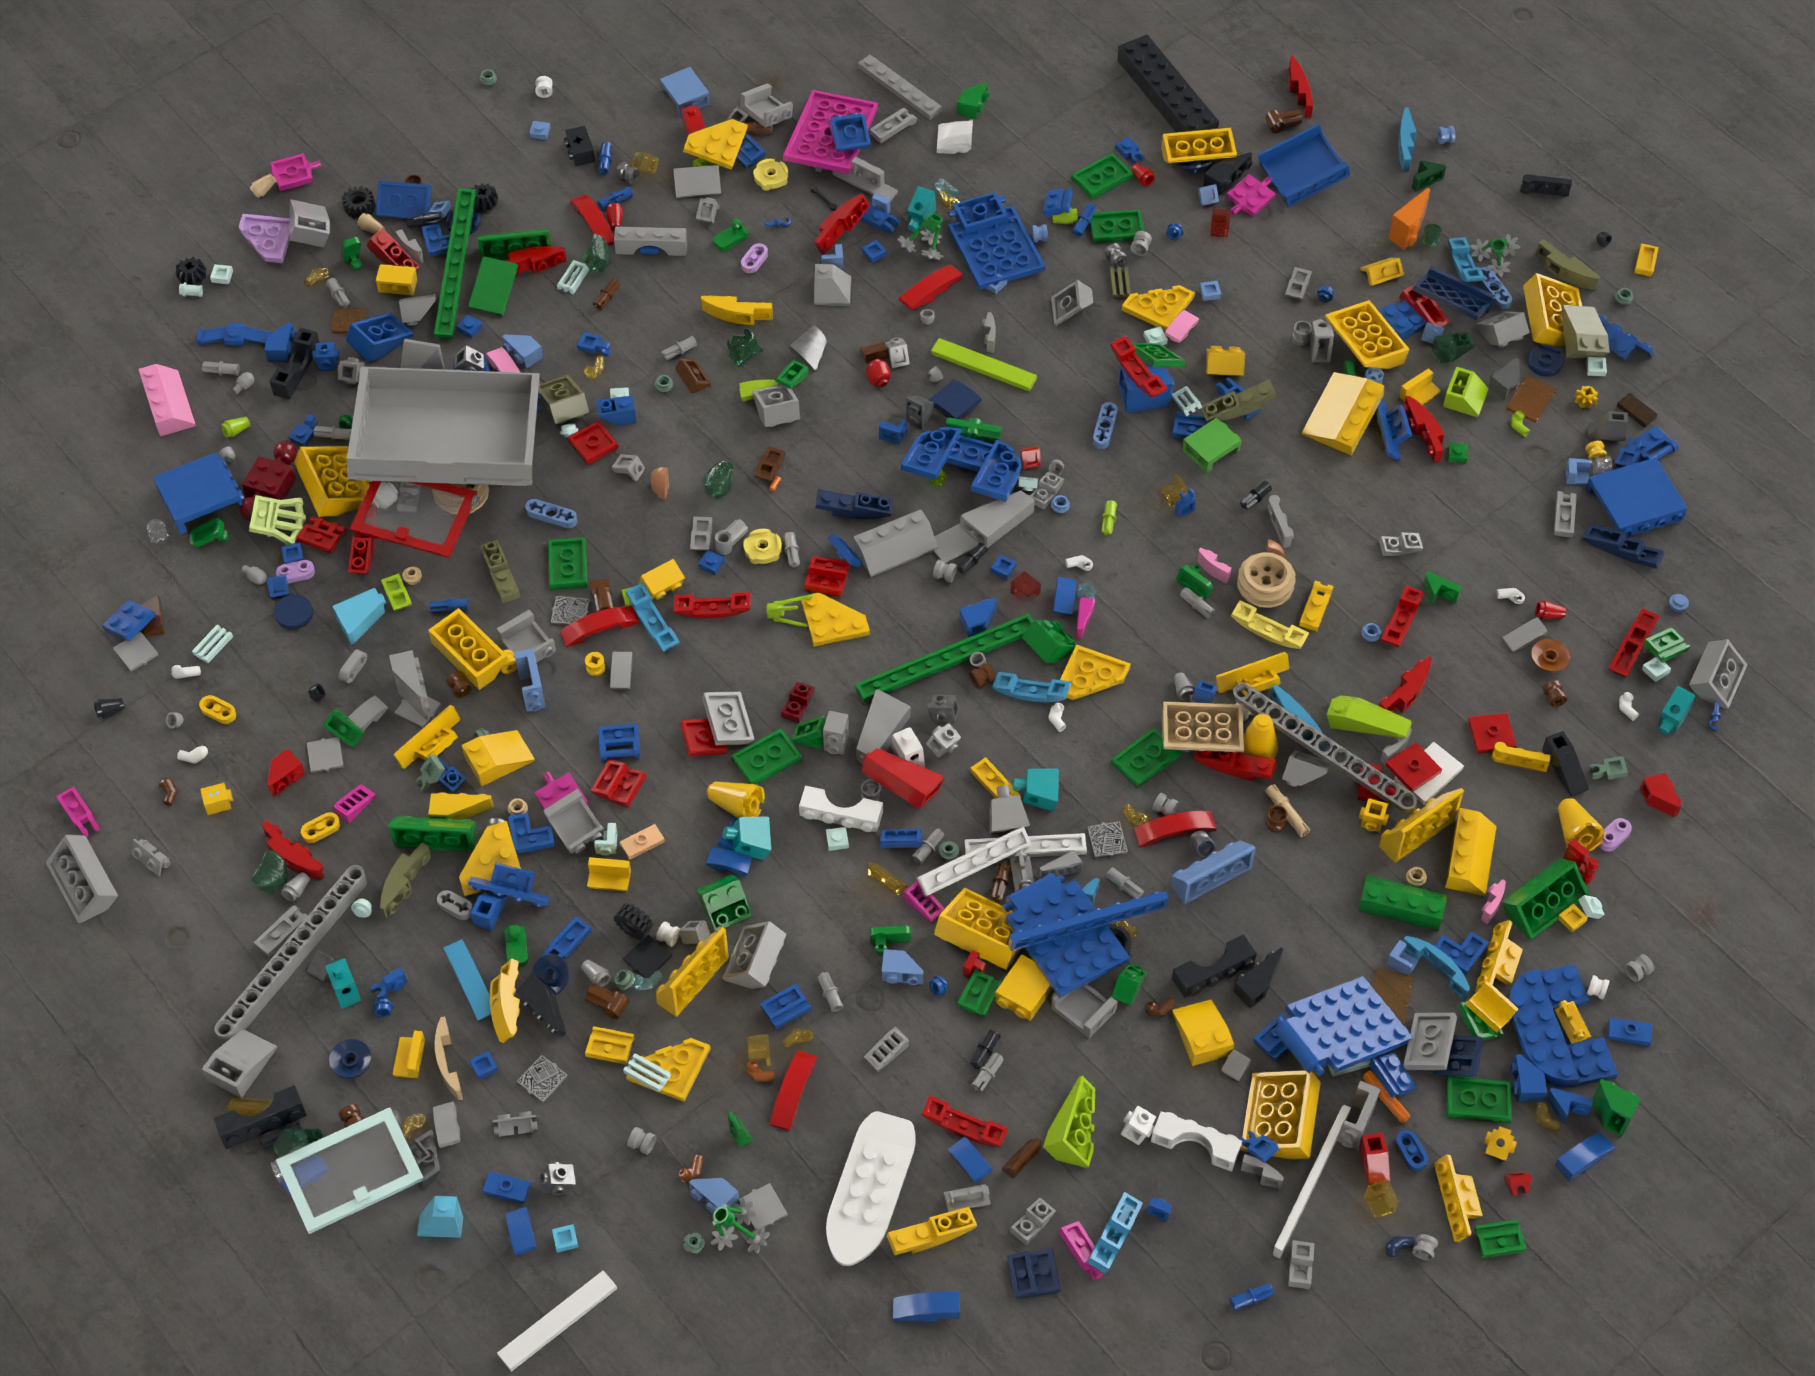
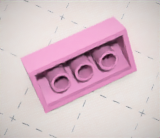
M158 364L140 368L139 373L159 435L164 436L195 427L196 424L178 370Z

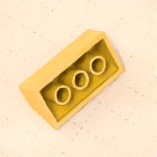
M1231 128L1163 134L1161 149L1163 159L1167 163L1237 157Z
M459 608L428 630L431 643L459 671L464 672L466 678L478 690H481L496 678L508 658Z
M1463 808L1459 809L1445 884L1447 889L1486 896L1496 825L1481 812Z

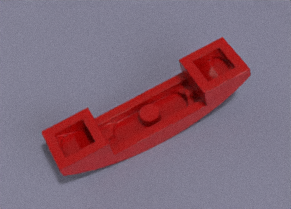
M586 194L570 200L577 214L582 216L591 230L593 239L599 248L602 249L614 244V235L594 201Z
M1126 336L1110 343L1118 362L1141 391L1151 398L1167 391L1168 388L1158 375L1153 376L1135 353L1136 348Z
M1406 585L1392 619L1381 638L1382 642L1400 647L1414 619L1424 591Z
M739 592L731 593V597L695 599L693 594L675 595L673 611L675 614L696 618L734 616L750 610L751 593Z
M614 607L582 617L563 628L560 634L566 648L585 642L584 637L617 626L624 629L638 624L639 621L633 607Z
M1189 811L1149 821L1134 828V833L1139 847L1158 844L1159 839L1194 831H1204L1207 833L1216 831L1217 828L1211 812Z
M797 1050L780 1088L769 1123L771 1126L790 1131L808 1077L811 1076L818 1057L816 1055Z
M931 1095L921 1114L929 1121L953 1134L966 1137L973 1142L1001 1148L1009 1129L991 1120L987 1123L949 1107L948 1102Z

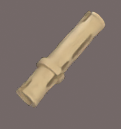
M1275 784L1270 785L1265 790V793L1275 805H1280L1287 810V821L1295 829L1299 837L1306 836L1310 832V828L1304 823L1289 803V799L1286 796L1284 797Z

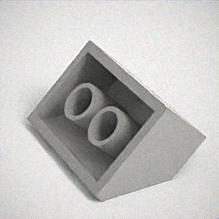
M1728 639L1708 642L1689 686L1700 699L1713 704L1715 701H1718L1720 707L1729 708L1746 670L1747 663Z
M770 921L744 926L722 979L750 989L765 987L769 982L771 971L777 962V956L784 945L786 933Z

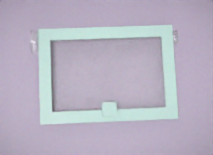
M389 1107L270 1163L278 1183L286 1182L308 1234L424 1180L398 1125L401 1119L397 1110L392 1112Z

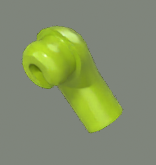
M1516 411L1511 417V426L1520 435L1526 437L1530 430L1523 425L1524 413Z

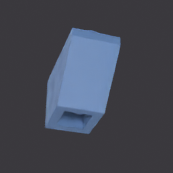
M502 336L503 348L514 357L517 364H521L525 369L543 358L541 345L531 336Z
M884 949L882 981L888 983L903 982L910 985L923 984V970L905 951Z
M723 1178L692 1179L689 1182L691 1196L695 1200H701L705 1203L707 1210L712 1214L724 1204L733 1207V1203L738 1202V1190Z

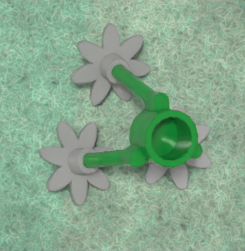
M935 213L929 214V217L923 219V222L910 238L905 240L900 235V239L898 238L897 241L901 243L902 248L906 247L908 252H916L914 249L915 245L912 243L913 239L920 232L924 236L921 240H928V244L932 245V248L928 251L922 250L921 255L928 257V259L940 260L944 256L939 255L940 252H936L937 249L935 248L936 244H940L938 239L942 238L941 235H938L941 229L942 217ZM926 225V232L921 231L922 228Z
M1507 234L1505 239L1496 238L1492 242L1486 240L1483 244L1480 239H1477V245H1471V248L1476 250L1471 256L1478 255V261L1481 262L1483 256L1486 259H1490L1487 252L1492 251V253L1497 255V261L1491 259L1493 265H1489L1487 268L1493 270L1495 274L1498 272V275L1502 278L1503 272H1510L1506 268L1510 265V262L1503 263L1502 253L1504 257L1509 252L1512 256H1515L1514 249L1520 248V245L1515 244L1518 237L1511 240L1510 235Z
M742 1197L740 1205L733 1203V1207H729L727 1204H724L722 1207L717 1208L713 1214L714 1221L712 1225L717 1228L718 1232H712V1235L716 1238L711 1241V1245L718 1244L719 1251L725 1245L732 1248L731 1241L738 1239L737 1235L732 1234L735 1227L750 1237L747 1240V1243L751 1244L748 1252L755 1250L758 1253L761 1246H766L767 1243L764 1240L769 1237L770 1233H765L764 1227L759 1232L754 1230L751 1233L741 1226L743 1220L747 1225H750L749 1216L756 1215L754 1211L750 1210L754 1202L751 1201L746 1204L745 1198Z

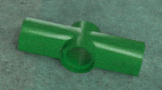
M947 418L945 426L962 429L961 435L976 440L995 442L1001 439L1002 427L983 424L977 418H970L968 421Z

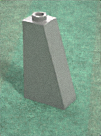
M1022 490L1009 495L1006 502L996 500L962 514L960 517V528L978 543L981 542L988 548L1033 514L1035 501Z
M878 689L875 691L856 748V759L861 764H864L862 760L868 752L871 753L876 748L883 751L888 749L891 744L892 735L901 731L911 717V706Z

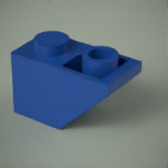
M292 323L285 324L267 336L264 349L267 361L289 362L293 339L297 334Z
M632 395L596 401L599 418L618 426L636 423Z
M996 598L985 599L980 603L967 605L960 609L959 620L968 638L988 629L996 613Z
M489 890L481 894L470 913L473 925L492 931L509 896H497Z
M1516 1054L1514 1061L1510 1063V1072L1515 1078L1513 1093L1517 1094L1518 1102H1543L1547 1094L1544 1073L1521 1054Z

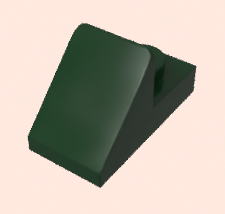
M1421 160L1418 173L1413 178L1412 189L1417 192L1443 180L1446 166Z

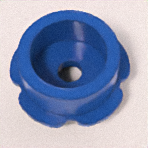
M1171 223L1168 225L1166 233L1170 239L1176 240L1184 232L1179 224Z
M1322 286L1321 289L1317 290L1318 297L1323 302L1331 301L1334 298V290L1329 286Z
M935 976L929 983L934 995H944L947 992L948 983L944 978Z
M379 999L373 1004L374 1013L379 1017H387L391 1014V1009L394 1008V1005L388 999Z

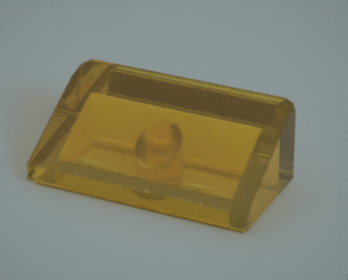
M874 862L868 864L869 875L897 895L901 896L909 885L880 864Z
M232 1097L227 1107V1113L234 1110L241 1115H256L267 1109L273 1100Z

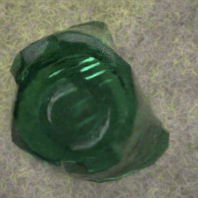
M594 234L584 251L583 260L590 271L598 269V273L603 272L611 264V252L604 238L599 234Z
M744 329L745 336H733L731 343L729 340L727 341L729 357L735 366H741L752 355L764 351L755 334L749 329Z
M727 461L718 462L706 472L702 483L708 496L714 495L718 499L726 496L731 491L733 464Z
M273 851L264 852L258 868L250 877L259 890L268 894H274L277 887L287 883L286 864L283 858Z

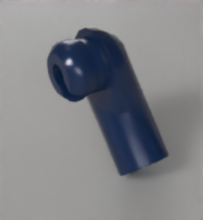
M1393 1237L1386 1243V1255L1396 1257L1398 1255L1397 1251L1401 1247L1413 1248L1415 1238Z

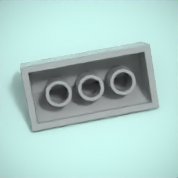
M922 510L853 537L854 551L861 559L870 577L938 549L930 522Z
M65 835L46 861V864L77 922L82 923L108 910L118 895L86 836Z

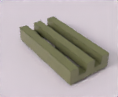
M1110 267L1113 299L1128 298L1131 294L1128 267H1124V269H1121V267H1117V269ZM1115 274L1118 275L1120 294H1116ZM1122 274H1124L1126 294L1123 292Z

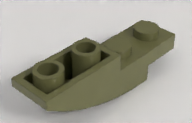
M1544 239L1538 243L1536 255L1545 261L1544 269L1559 279L1575 286L1590 290L1597 289L1600 276L1575 256L1569 260Z
M1269 379L1238 394H1235L1234 391L1202 405L1201 409L1207 423L1216 417L1220 421H1224L1262 408L1261 404L1277 398V395Z
M498 540L480 545L488 572L502 603L521 598Z
M421 843L410 857L402 853L392 867L381 895L380 909L383 918L387 919L391 914H394L403 899L409 897L412 890L410 880L416 877L420 868L425 866L431 857L429 847L426 844Z

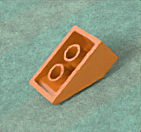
M1429 188L1425 189L1393 214L1388 239L1403 250L1408 246L1414 245L1417 240V235L1426 213L1431 190Z

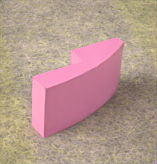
M1184 310L1171 323L1164 335L1172 341L1180 343L1188 336L1189 331L1197 325L1199 318Z
M503 347L486 353L494 370L497 369L498 372L520 373L518 367Z
M1200 548L1197 562L1214 578L1227 584L1232 568L1224 563L1217 562V554Z
M1503 879L1498 884L1494 883L1488 890L1489 897L1487 903L1482 908L1483 915L1481 918L1486 924L1492 920L1499 908L1506 881Z

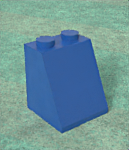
M1120 365L1118 386L1126 413L1169 407L1170 399H1172L1171 388L1174 387L1173 377L1169 376L1167 369L1146 366L1153 376L1158 375L1168 388L1167 391L1151 398L1135 385Z

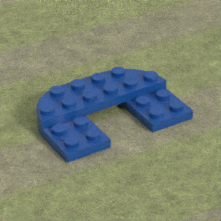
M940 427L932 433L928 430L919 435L901 464V470L932 480L937 479L945 463L976 471L978 474L971 485V491L1005 502L1015 484H1018L1021 471V460L1019 457H1016L1014 454L1015 450L999 440H996L993 445L961 435L962 429L952 427Z
M1576 965L1540 972L1538 969H1533L1519 977L1511 989L1508 1000L1518 1008V1011L1510 1020H1512L1524 1053L1523 1057L1544 1073L1545 1079L1554 1086L1576 1087L1600 1082L1601 1079L1617 1078L1618 1073L1604 1037L1567 1045L1555 1016L1554 1009L1559 1008V1003L1563 1000H1566L1567 1003L1574 1001L1576 1006L1586 1005L1589 1002Z

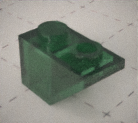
M1470 331L1439 335L1434 338L1432 352L1437 364L1452 362L1474 348L1475 344Z
M286 1129L272 1145L278 1158H281L324 1137L320 1129Z

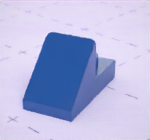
M1552 1087L1547 1096L1548 1103L1563 1124L1569 1110L1577 1115H1588L1593 1104L1592 1098Z

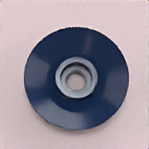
M1212 160L1177 162V166L1190 170V173H1199L1200 169L1210 165Z
M554 954L544 955L537 960L533 967L532 973L540 976L554 990L555 995L562 992L567 986L569 968L565 960L560 956Z
M344 1040L332 1049L329 1056L330 1068L337 1076L342 1078L358 1077L369 1068L372 1059L371 1051L360 1040ZM350 1060H355L354 1063L348 1064Z

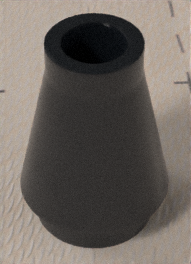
M122 698L98 699V702H94L97 718H105L125 709Z

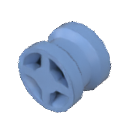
M1453 125L1447 128L1438 127L1437 138L1439 144L1455 142V129Z
M1046 224L1040 227L1032 225L1033 243L1048 241Z
M1368 368L1365 378L1382 384L1383 371L1380 368Z

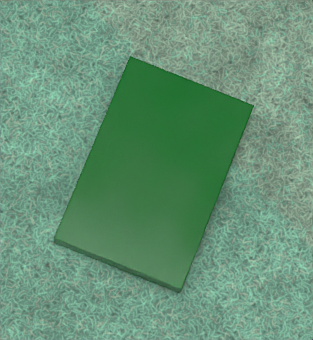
M1113 153L1071 175V180L1091 200L1133 178V173Z
M1140 209L1096 212L1091 217V223L1089 224L1093 244L1134 241L1136 232L1144 231Z
M483 256L468 307L504 316L518 265Z
M1132 343L1136 348L1135 353L1152 367H1185L1186 361L1160 343Z
M585 537L548 540L550 590L588 587Z
M1153 727L1112 758L1110 763L1138 789L1179 758L1181 752L1174 749H1164L1162 734Z
M779 729L731 755V760L749 784L758 785L801 761L802 755L784 731Z
M1447 1076L1446 1118L1511 1123V1081Z

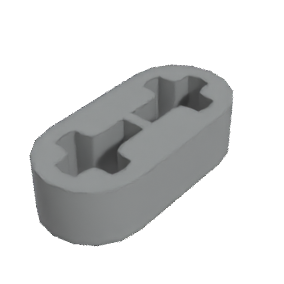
M356 649L342 666L339 672V680L351 683L366 663L367 654Z
M448 890L438 894L437 903L441 910L460 920H467L471 917L470 913L473 909L471 902ZM450 898L451 903H450V902H445V903H443V899H444V900H448V899ZM465 907H467V911L463 910L462 912H460L459 908L464 909Z

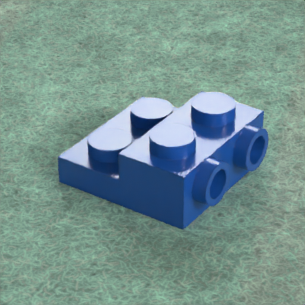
M852 113L848 116L837 115L830 118L829 126L832 139L835 142L836 152L871 147L864 113Z
M1405 300L1395 306L1391 303L1378 310L1402 341L1425 329L1427 324Z

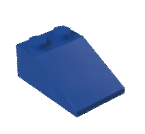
M387 313L351 323L345 341L365 360L370 362L383 358L403 344L404 339L413 337L414 333L392 313Z

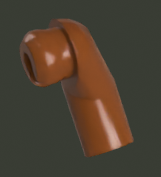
M755 1061L747 1063L746 1073L755 1082L774 1081V1071L763 1072Z
M694 1155L692 1166L679 1171L678 1177L682 1182L689 1183L692 1179H696L701 1175L703 1156Z

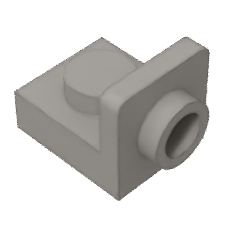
M700 198L696 220L714 224L716 212L720 207L718 202L713 198Z
M892 338L889 342H885L892 368L910 364L907 344L903 339Z
M620 454L611 467L615 473L629 474L633 481H637L645 470L637 455Z

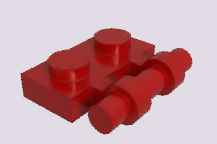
M311 516L309 523L313 525L305 524L297 536V541L332 553L340 541L338 533L344 535L346 528L340 526L339 523L325 521V518Z
M1573 839L1568 844L1563 859L1576 862L1585 885H1588L1595 877L1598 869V860L1589 856L1590 851Z

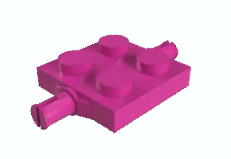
M304 153L270 162L272 168L271 175L276 179L280 191L314 182L312 170L321 167L319 160L309 163Z
M1248 174L1227 193L1226 198L1235 205L1229 210L1230 214L1235 216L1241 210L1254 217L1275 198L1276 193L1267 188L1272 183V179L1266 177L1260 182Z
M550 772L544 773L542 777L547 785L534 792L544 810L576 789L579 790L583 800L589 806L588 801L570 773L555 780Z

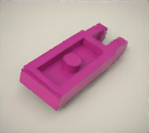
M75 787L56 796L75 827H78L83 836H89L88 831L82 825L88 821L93 830L96 832L100 830L92 812Z

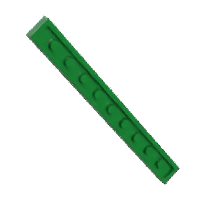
M458 188L434 331L435 338L453 339L476 199V189Z
M1028 613L856 683L855 689L863 703L873 699L877 689L887 694L970 660V656L975 652L984 654L1019 640L1033 623V620Z

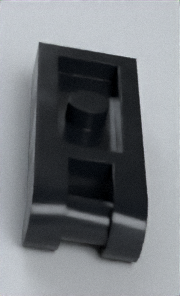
M1526 174L1523 176L1520 192L1523 194L1534 192L1569 196L1572 179Z

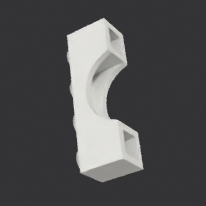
M805 786L799 804L800 816L806 819H817L828 824H840L846 828L854 827L865 832H877L883 814V802L863 798L853 807L841 808L829 802L824 789Z
M1162 1111L1151 1142L1169 1149L1183 1141L1198 1142L1210 1153L1212 1165L1231 1172L1242 1141L1234 1135H1225L1212 1127L1206 1128L1198 1125L1193 1120H1184L1171 1112L1165 1113Z

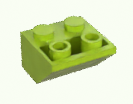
M1456 367L1446 392L1443 407L1479 417L1489 388L1475 372Z

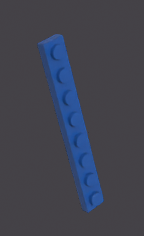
M1166 891L1161 893L1153 892L1147 897H1136L1122 904L1114 903L1104 909L1096 908L1086 914H1075L1071 918L1057 919L1046 925L1039 924L1025 931L1017 930L1009 936L1008 945L1010 950L1014 951L1164 909L1167 907L1169 898Z

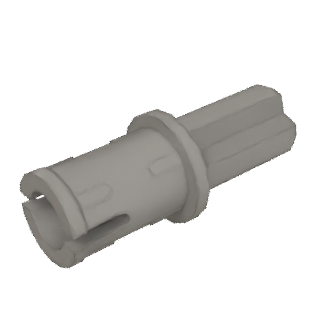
M336 278L327 280L326 285L331 291L332 298L336 299L340 307L347 308L350 302L345 295V290L340 287Z
M690 336L681 342H675V345L663 350L662 356L664 359L669 360L679 354L684 355V352L697 347V342L693 336Z
M205 361L202 363V371L218 373L220 376L222 374L238 376L240 366L239 364H228L223 361L219 363Z
M315 426L314 428L315 437L350 441L351 429L335 428V426Z
M787 532L783 536L786 546L784 551L787 554L789 566L795 568L800 564L799 547L796 544L795 533Z
M1188 587L1181 591L1180 596L1192 605L1193 610L1199 611L1206 619L1211 617L1209 613L1214 614L1215 609L1203 601V597L1197 596Z
M938 828L934 830L927 840L921 842V847L911 856L917 864L922 865L928 855L934 853L935 846L944 837V833Z
M1114 867L1106 874V878L1116 884L1120 891L1124 890L1133 898H1141L1144 891L1131 882L1130 877L1122 875Z
M828 972L820 973L818 980L823 990L822 995L826 997L831 1011L838 1012L842 1010L844 1006L837 993L838 988L834 986Z
M993 1053L986 1065L980 1068L981 1072L974 1082L971 1083V1086L975 1087L976 1091L982 1093L990 1079L995 1077V1072L1004 1060L1003 1057L998 1053Z

